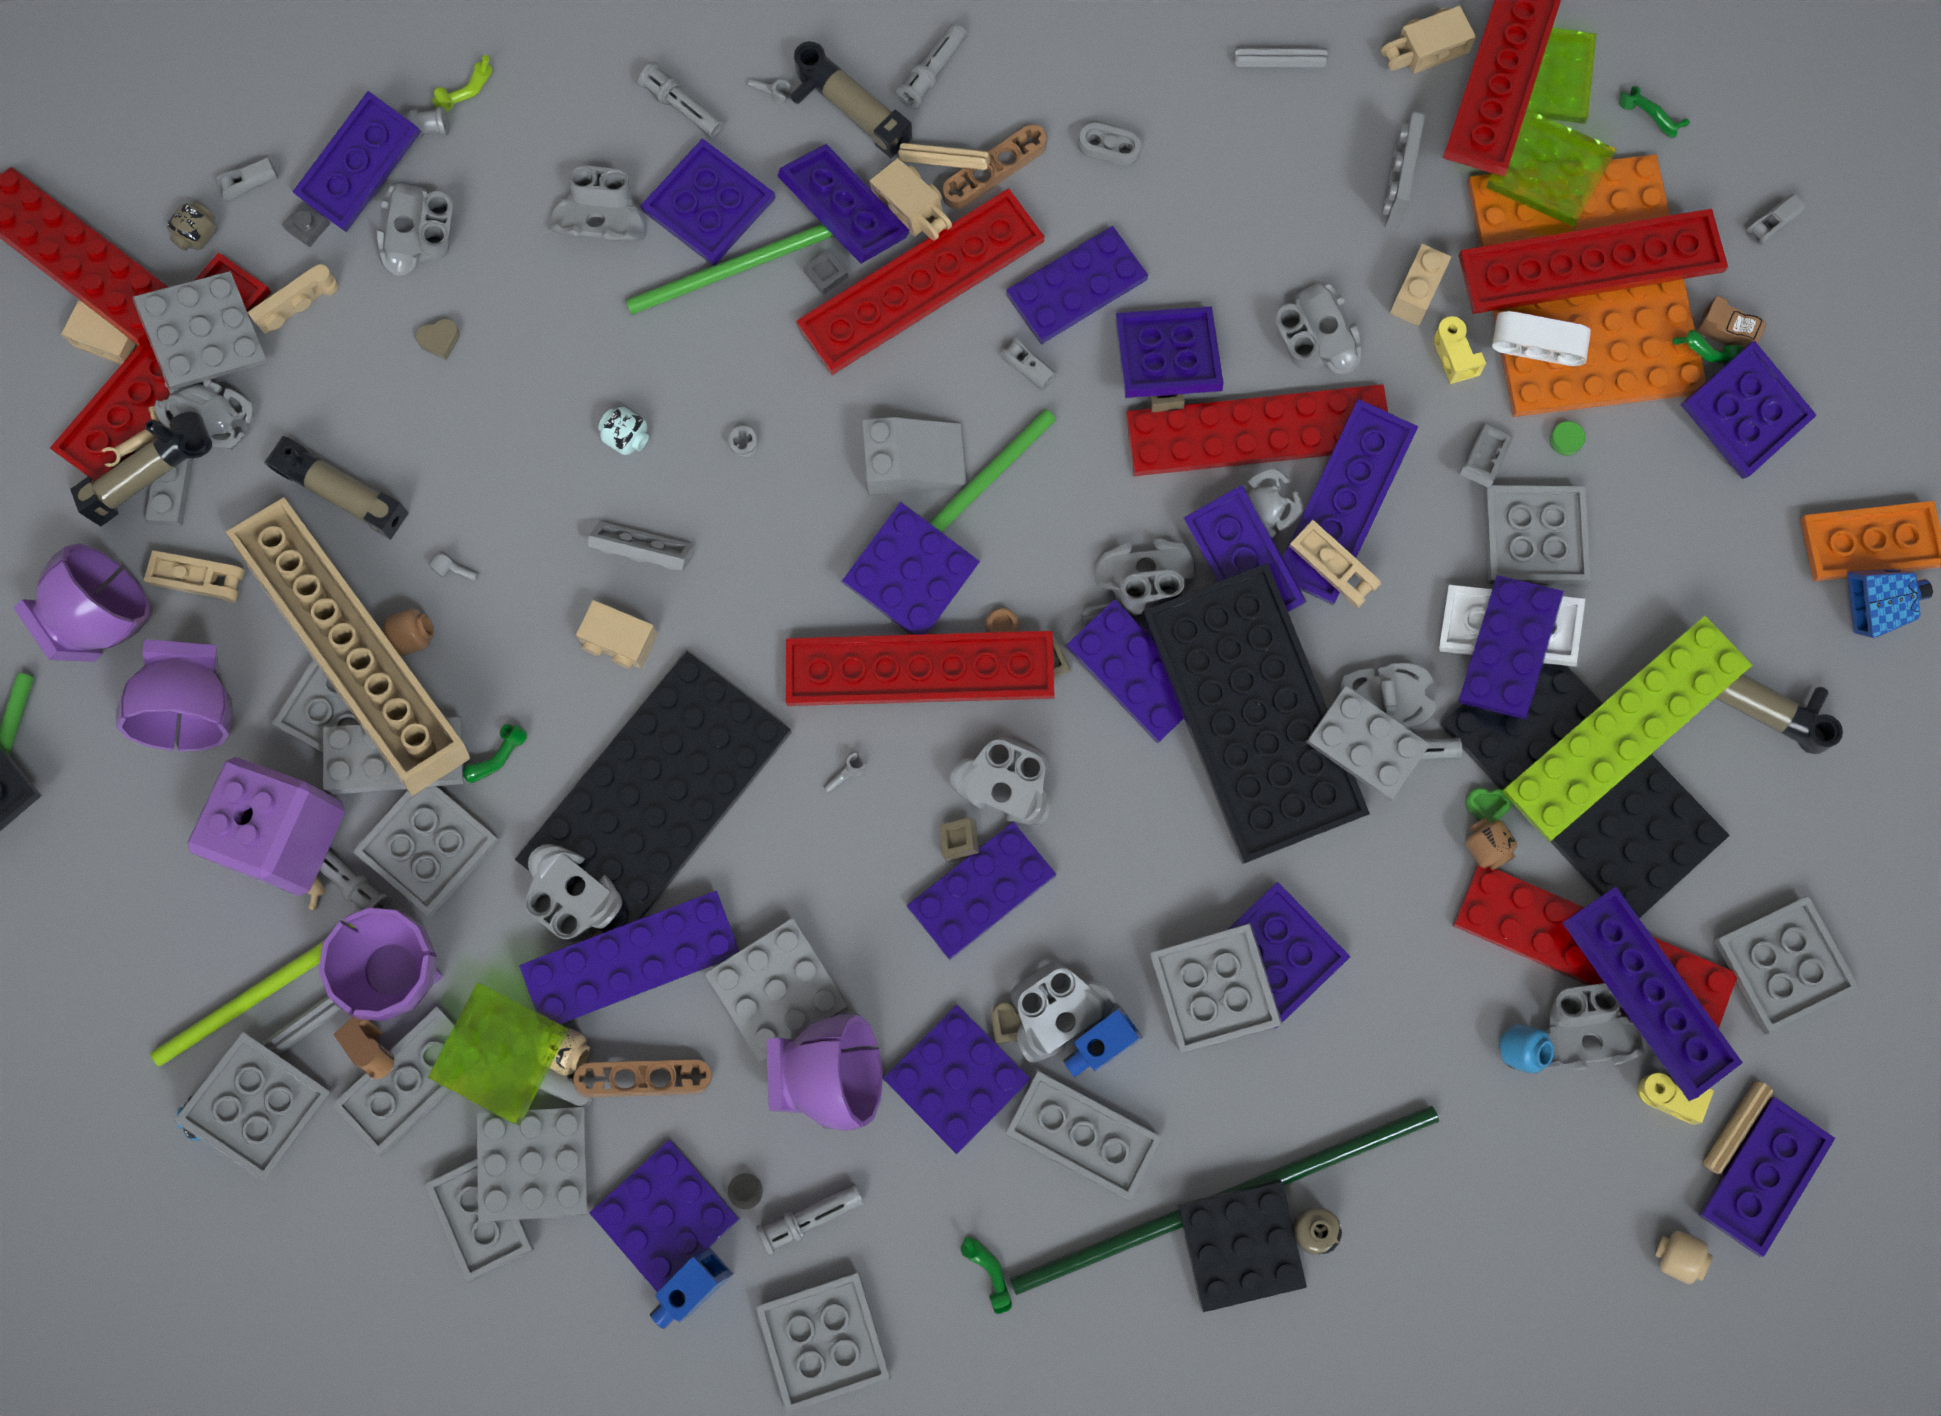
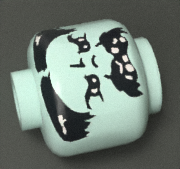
M623 406L615 410L609 409L601 418L598 430L601 431V441L622 455H629L635 450L641 451L649 439V435L646 434L647 422Z

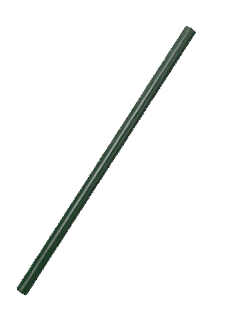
M1429 1106L1215 1195L1281 1180L1283 1185H1287L1438 1123V1115L1433 1106ZM1179 1210L1009 1278L1015 1294L1019 1295L1182 1228Z

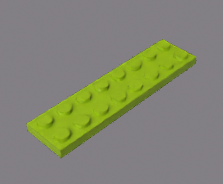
M1706 616L1702 617L1502 792L1549 843L1753 665Z

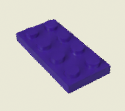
M367 91L292 192L343 231L347 232L422 131L374 94Z
M827 144L779 169L778 178L860 264L907 238L909 229Z
M1111 226L1008 288L1006 296L1042 345L1147 281L1148 274L1116 229Z
M1243 485L1184 517L1218 582L1268 563L1287 611L1290 612L1307 602Z
M1499 575L1496 576L1459 697L1460 703L1527 720L1563 600V590Z
M1113 600L1065 646L1156 743H1159L1184 719L1152 638L1116 600Z
M1013 821L980 847L979 853L966 858L909 903L907 908L950 961L1056 877V873Z
M1771 1097L1698 1215L1758 1257H1764L1836 1138L1777 1098Z

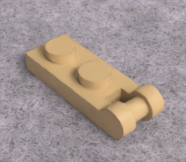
M318 264L247 313L261 331L267 334L269 331L280 328L285 320L295 313L306 310L321 295L335 294L338 290V282L332 276L328 267Z
M1314 520L1289 545L1291 549L1334 586L1356 608H1360L1366 601L1364 597L1370 591L1374 592L1381 585L1380 580ZM1354 574L1361 580L1355 588L1347 582Z
M152 550L143 581L151 586L219 598L228 602H237L239 592L236 589L238 582L243 580L245 570L233 565ZM218 575L225 577L223 586L215 585Z

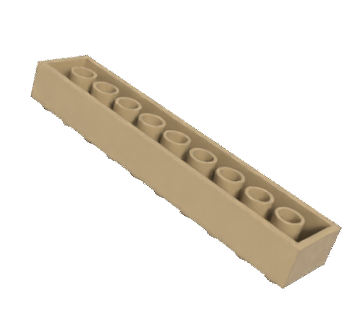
M284 497L226 531L240 557L411 796H414L471 759L463 741Z

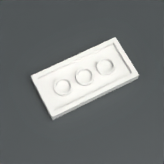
M1456 585L1448 586L1439 646L1440 652L1473 655L1492 589ZM1563 597L1544 663L1577 667L1585 599Z

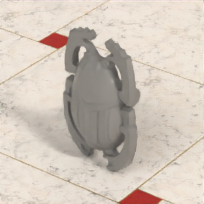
M212 380L203 381V385L193 384L169 391V399L161 402L156 400V416L166 428L170 429L171 423L167 415L168 411L171 412L173 418L184 412L198 413L204 420L212 440V447L233 450L234 447L238 446V443L242 442L245 434L244 432H239L235 437L233 423L246 415L245 422L250 424L252 423L251 419L254 417V404L231 389L226 388L224 395H219L222 387L213 383ZM230 399L237 401L241 405V413L236 412L229 403ZM214 434H230L225 440L212 438Z
M1272 468L1252 477L1248 481L1252 487L1250 491H1248L1246 485H1243L1272 538L1277 534L1272 527L1277 525L1278 530L1282 531L1289 527L1304 511L1299 492L1294 491L1292 494L1295 501L1280 494L1282 485L1280 480L1285 484H1289L1290 478H1287L1286 474H1283L1277 468ZM1266 479H1273L1276 482L1274 486L1261 487L1259 483ZM1290 504L1291 512L1286 519L1282 520V512L1285 506Z
M1410 663L1390 664L1389 666L1378 668L1380 676H1374V669H1361L1343 676L1340 691L1344 686L1349 687L1406 728L1426 722L1436 710L1437 701L1430 700L1429 697L1425 696V689L1434 680L1431 674L1419 665ZM1398 669L1412 672L1418 677V680L1412 678V676L1408 674L1397 672L1396 670ZM1367 677V681L1359 686L1358 689L1352 688L1355 680ZM1420 707L1423 708V711L1419 716H1417L1413 720L1404 722V719H1407L1414 715Z

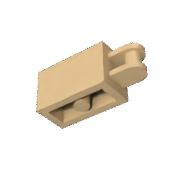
M1461 6L1452 9L1443 8L1428 18L1409 21L1403 26L1399 39L1383 46L1381 53L1383 56H1387L1389 60L1388 67L1391 71L1409 65L1412 73L1415 74L1470 53L1476 36Z
M897 158L869 181L874 194L899 218L914 237L923 231L930 239L935 241L939 238V233L942 230H949L952 227L951 221L942 210L941 193L933 184L927 185L912 165L907 166Z

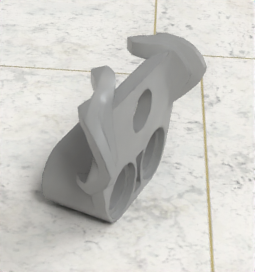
M586 165L577 166L570 171L568 181L571 193L567 199H562L554 208L548 230L573 237L584 235L602 237L605 240H640L645 238V221L641 213L633 206L628 176L624 171ZM592 217H602L605 220L599 227H590L587 224L588 220Z
M400 183L391 184L381 202L382 208H390L386 235L383 229H377L379 255L386 270L396 276H404L410 273L418 262L439 260L447 254L453 223V201L448 194L442 191H433L428 194L427 190L423 187ZM434 208H442L446 212L443 214H435L431 210ZM400 218H407L412 221L414 226L410 232L402 233L396 230L395 222ZM430 237H438L442 241L437 244H432L428 242L427 239Z
M1319 282L1298 292L1295 296V304L1289 303L1280 307L1276 313L1275 320L1279 335L1293 363L1297 367L1311 369L1327 366L1335 373L1348 374L1356 369L1361 360L1362 347L1359 330L1356 323L1351 324L1348 329L1337 305L1345 303V300L1327 282ZM1294 317L1300 320L1295 327L1287 328L1283 326L1284 321L1288 318ZM1333 318L1338 323L1336 331L1332 334L1322 333L1319 330V324L1323 319ZM1303 345L1313 347L1312 352L1308 355L1301 356L1296 353L1298 348Z
M1160 538L1155 540V546L1158 550L1129 553L1132 546L1131 543L1126 542L1114 550L1105 552L1100 557L1095 568V582L1100 588L1112 589L1119 604L1127 613L1134 615L1142 614L1146 609L1183 596L1185 581L1196 576V566L1192 553L1184 544L1173 543ZM1146 560L1152 562L1156 569L1151 572L1139 573L1136 566L1141 561ZM1164 587H1171L1176 592L1167 594L1164 593L1161 589ZM1131 591H1138L1142 594V596L1138 598H1133L1129 596L1127 593Z
M1001 736L995 738L984 747L977 758L963 759L955 766L951 773V786L960 796L979 809H983L985 803L1008 813L1005 819L1010 822L1041 825L1047 819L1052 805L1051 794L1044 787L1045 774L1049 767L1047 756L1042 751L1010 737ZM1001 744L1008 749L1009 758L1007 761H999L994 757L993 748L995 745ZM1031 757L1038 760L1040 763V772L1038 774H1030L1025 770L1024 760ZM1003 782L1009 785L1012 792L1009 800L1002 802L995 799L992 792L995 784Z
M545 844L532 851L528 861L529 872L534 878L525 897V907L528 913L554 935L570 942L583 939L588 932V928L591 926L599 929L606 927L622 906L621 896L611 880L606 875H603L599 880L600 882H598L577 865L585 860L584 857L561 846ZM580 876L585 881V889L580 895L572 896L567 891V883L572 877ZM548 895L551 905L546 912L540 913L537 908V902L542 896ZM574 916L577 920V927L572 933L566 934L563 930V923L568 917Z
M1051 962L1018 983L1011 993V1002L1017 1009L1022 1024L1017 1032V1043L1022 1054L1028 1061L1037 1062L1063 1052L1066 1049L1064 1043L1083 1030L1088 1032L1110 1013L1115 1005L1113 993L1099 981H1082L1072 971L1058 962ZM1058 973H1064V983L1058 988H1052V978ZM1029 993H1036L1035 1003L1030 1007L1024 1008L1022 1006L1023 998ZM1063 1012L1072 1013L1074 1017L1073 1026L1066 1031H1061L1056 1026V1018Z
M1606 984L1568 988L1558 994L1549 1010V1027L1545 1030L1554 1046V1056L1548 1067L1585 1070L1588 1068L1587 1063L1612 1059L1613 1065H1619L1644 1053L1639 1030L1630 1018L1623 1017L1619 1010L1621 1005ZM1595 999L1606 1001L1610 1009L1600 1008ZM1561 1004L1571 1005L1575 1009L1576 1014L1566 1013L1562 1009ZM1587 1035L1597 1037L1601 1042V1050L1596 1053L1585 1050L1582 1045L1583 1037Z

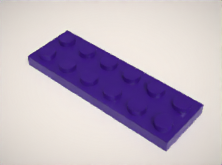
M1358 399L1290 543L1314 520L1356 558L1419 426ZM1288 545L1283 559L1300 590L1334 605L1340 592Z
M1617 887L1612 888L1562 922L1688 1101L1698 1098L1743 1063Z
M716 890L520 964L519 967L544 1031L721 963L738 953L739 949Z

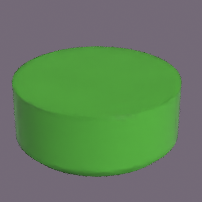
M1572 421L1558 424L1550 436L1552 448L1557 453L1565 456L1576 454L1586 440L1583 428Z

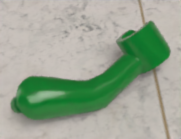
M1632 86L1630 96L1621 91L1619 98L1620 107L1631 110L1638 106L1670 138L1677 136V129L1690 124L1688 118L1674 123L1659 105L1640 94L1641 90L1638 86Z
M1689 330L1687 337H1674L1672 339L1673 345L1688 343L1689 347L1705 361L1723 363V365L1744 348V346L1730 345L1723 347V351L1715 350L1696 330Z
M503 725L500 730V736L504 741L497 753L492 758L483 762L468 764L464 769L465 780L468 783H475L500 770L514 748L525 742L527 739L526 731L518 725Z
M966 1237L961 1245V1253L968 1260L983 1267L991 1277L995 1293L990 1294L989 1298L994 1313L1001 1314L1009 1311L1012 1308V1301L1005 1284L1000 1262L978 1240Z

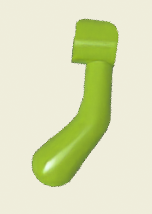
M485 54L482 56V62H477L474 65L471 78L463 88L450 93L444 87L436 88L434 91L436 98L432 99L435 108L444 106L446 112L453 108L454 104L475 97L492 74V67L488 64L490 57Z

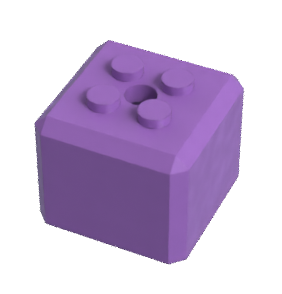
M233 757L223 763L187 844L192 854L230 871L301 896L311 890L343 819L345 809L342 801L303 780L238 757Z

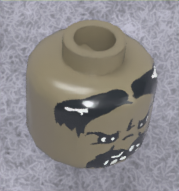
M197 202L192 204L183 203L167 222V228L172 234L170 240L184 251H187L189 247L201 250L217 230L214 222L215 216Z
M1309 1208L1299 1214L1293 1225L1297 1245L1304 1252L1312 1255H1326L1334 1251L1340 1244L1342 1225L1338 1217L1330 1210ZM1321 1224L1323 1227L1319 1229L1316 1226Z

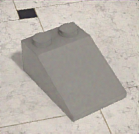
M898 417L862 420L869 495L962 488L966 486L961 424Z

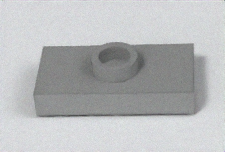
M1484 423L1460 475L1490 488L1514 437Z

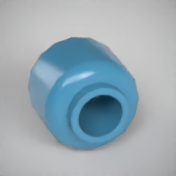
M1515 1024L1499 1040L1502 1060L1510 1068L1536 1074L1548 1067L1552 1062L1554 1046L1549 1035L1542 1029L1524 1024Z

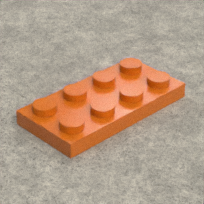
M1935 501L1804 515L1800 519L1813 582L1848 578L1847 572L1878 569L1913 571L1941 567V527Z

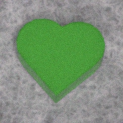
M1475 788L1466 796L1465 800L1466 808L1478 821L1487 818L1489 822L1499 820L1511 808L1512 802L1504 795L1503 789H1494L1490 792L1485 788Z

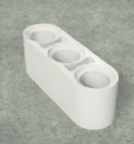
M1506 311L1497 315L1492 348L1504 354L1567 366H1581L1587 360L1591 330L1581 324Z

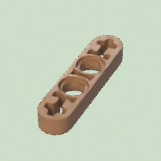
M1035 124L1027 125L989 150L990 163L986 170L990 172L991 177L987 181L980 182L974 178L973 174L978 169L963 168L952 175L943 185V200L945 204L953 209H961L1039 157L1046 149L1047 136L1045 130ZM1030 137L1033 140L1038 138V144L1035 145L1032 142L1027 144V138ZM1004 152H1011L1016 156V160L1011 164H1003L1000 162L999 156ZM955 188L957 191L962 189V196L959 197L957 194L951 196V189Z
M701 1060L594 1062L578 1067L574 1073L573 1082L578 1094L589 1098L688 1095L704 1092L710 1085L712 1073L707 1063ZM675 1068H681L680 1076L691 1075L692 1069L696 1068L699 1069V1074L705 1075L706 1078L700 1079V1083L697 1086L693 1085L691 1079H681V1087H675L677 1077ZM657 1069L668 1071L671 1077L669 1084L665 1087L653 1085L650 1080V1075L653 1071ZM604 1070H611L609 1076L611 1089H604L605 1081L594 1082L591 1089H587L584 1082H579V1079L585 1078L586 1072H593L594 1078H605ZM621 1070H629L635 1075V1083L629 1088H621L615 1083L616 1074Z

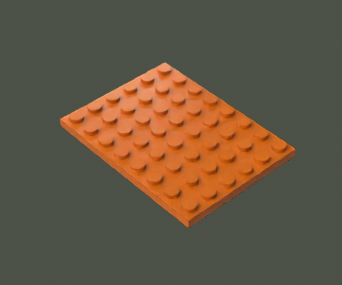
M1657 154L1506 172L1505 177L1496 174L1470 176L1467 182L1480 247L1670 215ZM1684 279L1493 311L1495 325L1499 313L1511 311L1581 324L1591 330L1587 360L1581 366H1567L1501 353L1513 417L1690 396L1706 382L1701 356L1693 351L1688 343L1673 345L1672 343L1674 337H1687L1689 330H1695Z

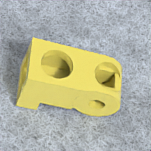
M1454 316L1444 318L1434 335V345L1450 384L1480 376L1486 365L1482 352L1472 353L1468 340L1465 337L1467 332L1466 324L1463 320Z
M1663 1073L1645 1076L1640 1080L1637 1087L1638 1096L1642 1102L1692 1125L1703 1122L1714 1090L1709 1088L1698 1098L1688 1101L1678 1085L1674 1084L1672 1079Z

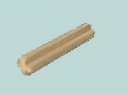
M902 143L898 152L902 162L978 170L988 169L990 163L989 152L984 150Z
M1761 1081L1753 1083L1703 1161V1165L1708 1170L1716 1174H1721L1772 1096L1773 1089Z

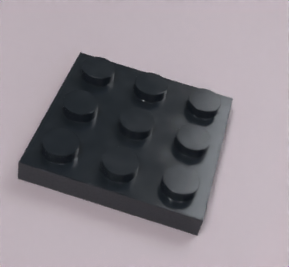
M1281 1180L1177 1204L1200 1307L1203 1313L1307 1288L1284 1185Z

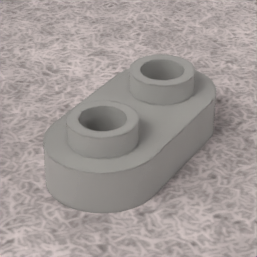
M1093 122L1085 125L1079 135V147L1087 156L1119 165L1133 164L1140 156L1141 141L1131 131ZM1092 140H1096L1100 144L1091 145L1089 142ZM1123 148H1126V149H1128L1130 152L1127 153V154H1124V153H1121L1119 150H1120V149H1123Z

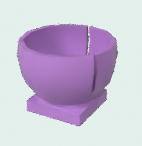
M80 543L65 546L50 558L41 571L37 583L36 600L22 599L14 607V610L49 660L95 662L103 654L101 648H111L122 644L137 634L149 619L151 605L140 584L125 568L99 593L95 594L96 590L121 566V564L100 550Z
M144 639V666L126 682L116 709V727L125 738L144 746L174 751L178 714L181 713L178 752L203 751L222 745L231 730L233 709L232 698L218 679L216 645Z
M366 908L343 918L347 923H351L356 928L349 926L343 921H339L323 942L319 974L327 995L331 1001L356 1019L387 1021L413 1010L419 1005L432 986L444 977L437 968V955L425 927L400 910Z
M839 1014L810 1024L795 1040L785 1038L767 1039L769 1111L803 1113L823 1128L836 1130H852L864 1127L872 1122L881 1102L883 1071L879 1047L841 1051L842 1049L858 1046H877L878 1042L871 1025L860 1015Z

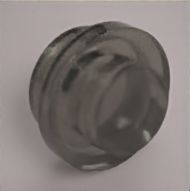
M739 1174L731 1180L728 1186L729 1200L737 1208L751 1209L762 1199L763 1185L752 1174Z

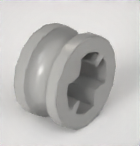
M738 426L729 434L728 443L735 455L749 457L757 451L759 441L752 428ZM741 435H746L748 439L752 437V442H748L745 449H741L739 444L735 446V442L740 441Z

